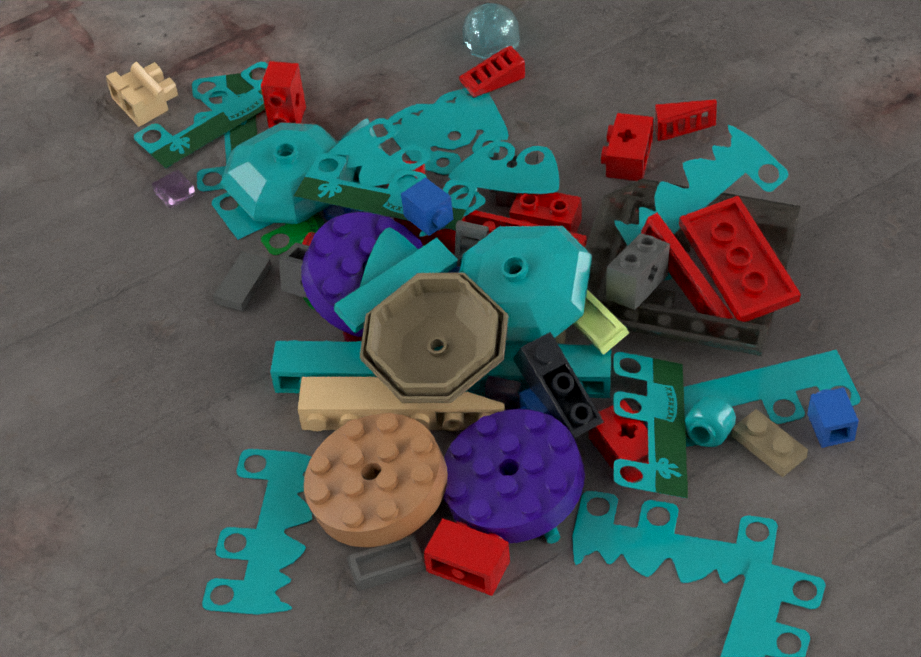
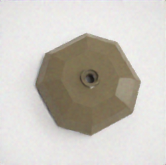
M417 273L366 314L360 359L402 403H452L504 360L509 317L465 273ZM443 346L441 350L434 351L435 348Z

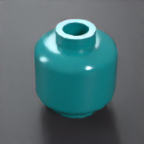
M704 396L697 400L686 416L685 429L690 439L697 445L717 447L725 441L735 426L736 415L729 403L722 398Z

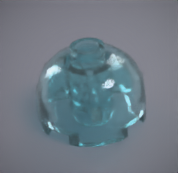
M485 3L471 9L464 19L462 30L463 44L470 49L472 55L483 59H488L509 46L516 49L520 40V28L516 16L509 8L498 3Z

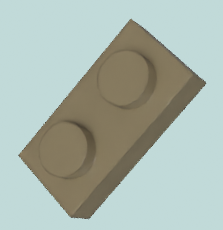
M757 409L742 419L732 429L731 436L781 477H784L807 458L808 449Z

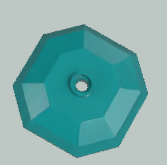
M281 122L237 145L231 151L221 180V186L254 221L298 224L308 220L311 216L327 207L333 206L332 204L294 197V194L319 154L328 153L338 142L319 125ZM343 155L342 157H345L348 161L349 156ZM324 159L319 163L318 168L322 172H332L338 167V162L334 159ZM345 164L337 179L352 182L356 167L347 168Z
M499 226L462 255L459 273H465L508 314L506 344H528L549 332L555 338L583 316L592 256L563 226Z

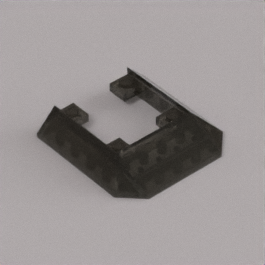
M641 179L604 195L585 247L592 256L587 290L628 331L762 356L766 353L774 312L743 322L674 309L676 292L655 288L635 310L607 300V266L628 246L617 229L615 221H621L626 225H638L640 207L656 211L654 197L660 182ZM676 185L684 189L689 188L688 186ZM721 193L707 205L708 207L739 196L785 270H787L790 255L793 252L801 206L729 193ZM680 228L674 236L684 250L690 253L692 246Z

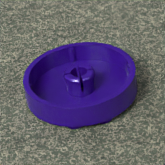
M354 212L337 216L319 228L303 258L301 267L302 284L311 305L328 323L351 335L363 337L364 328L354 333L336 314L334 304L360 288L368 259L380 234L390 227L404 236L417 249L423 247L421 241L411 231L390 217L366 212Z
M513 409L483 416L457 436L444 456L448 472L444 499L456 522H463L477 531L486 534H496L509 543H519L534 539L558 526L575 508L584 487L585 470L574 437L559 420L539 411Z

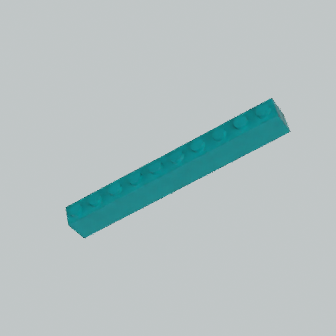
M290 340L275 342L270 371L275 393H300L302 377L377 376L360 359L362 341ZM506 344L504 360L465 392L479 396L519 397V393L529 389V386L516 366L513 357L526 344ZM558 344L589 398H610L611 349L603 355L593 344ZM443 346L435 348L434 351L441 350Z

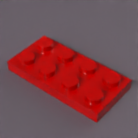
M739 196L679 218L680 228L739 324L800 302L801 293Z

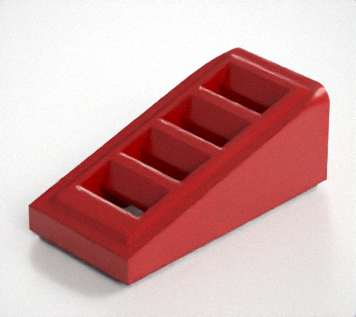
M509 46L459 76V81L475 98L525 78V61L512 46ZM479 79L481 83L478 84L475 80Z
M716 99L656 104L655 131L657 141L668 140L715 126L717 113ZM708 112V116L702 117V113Z

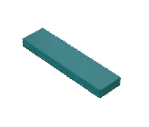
M435 238L335 303L334 311L354 333H357L364 328L366 314L417 273H447L457 266L458 259L438 238Z

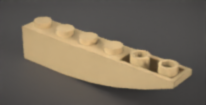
M302 377L298 402L302 430L312 431L337 430L350 420L381 413L400 414L413 418L423 424L428 430L459 431L465 430L483 416L505 411L504 403L469 392H464L452 403H402L378 377Z

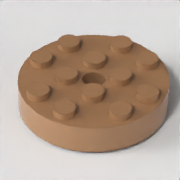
M373 414L346 422L345 425L334 431L321 443L310 459L304 477L305 498L322 529L335 540L355 547L383 546L412 534L435 513L446 491L448 479L447 465L434 436L423 424L413 418L400 414Z

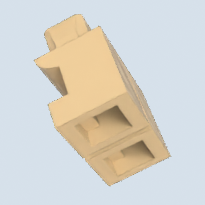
M136 61L131 66V72L120 76L115 71L106 76L112 99L138 127L167 112L168 106L166 101L178 96L175 82L170 77L164 80L163 72L155 62L143 68Z

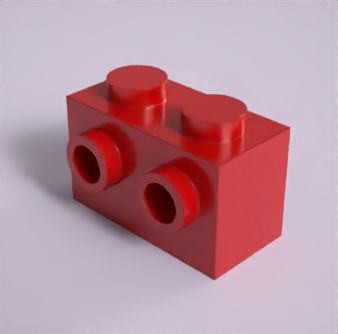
M558 192L548 194L517 193L509 214L512 219L542 226H563L568 232L577 233L582 220V199L578 196Z

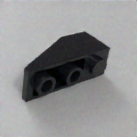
M551 332L519 349L513 360L529 388L554 418L567 427L574 439L604 422Z

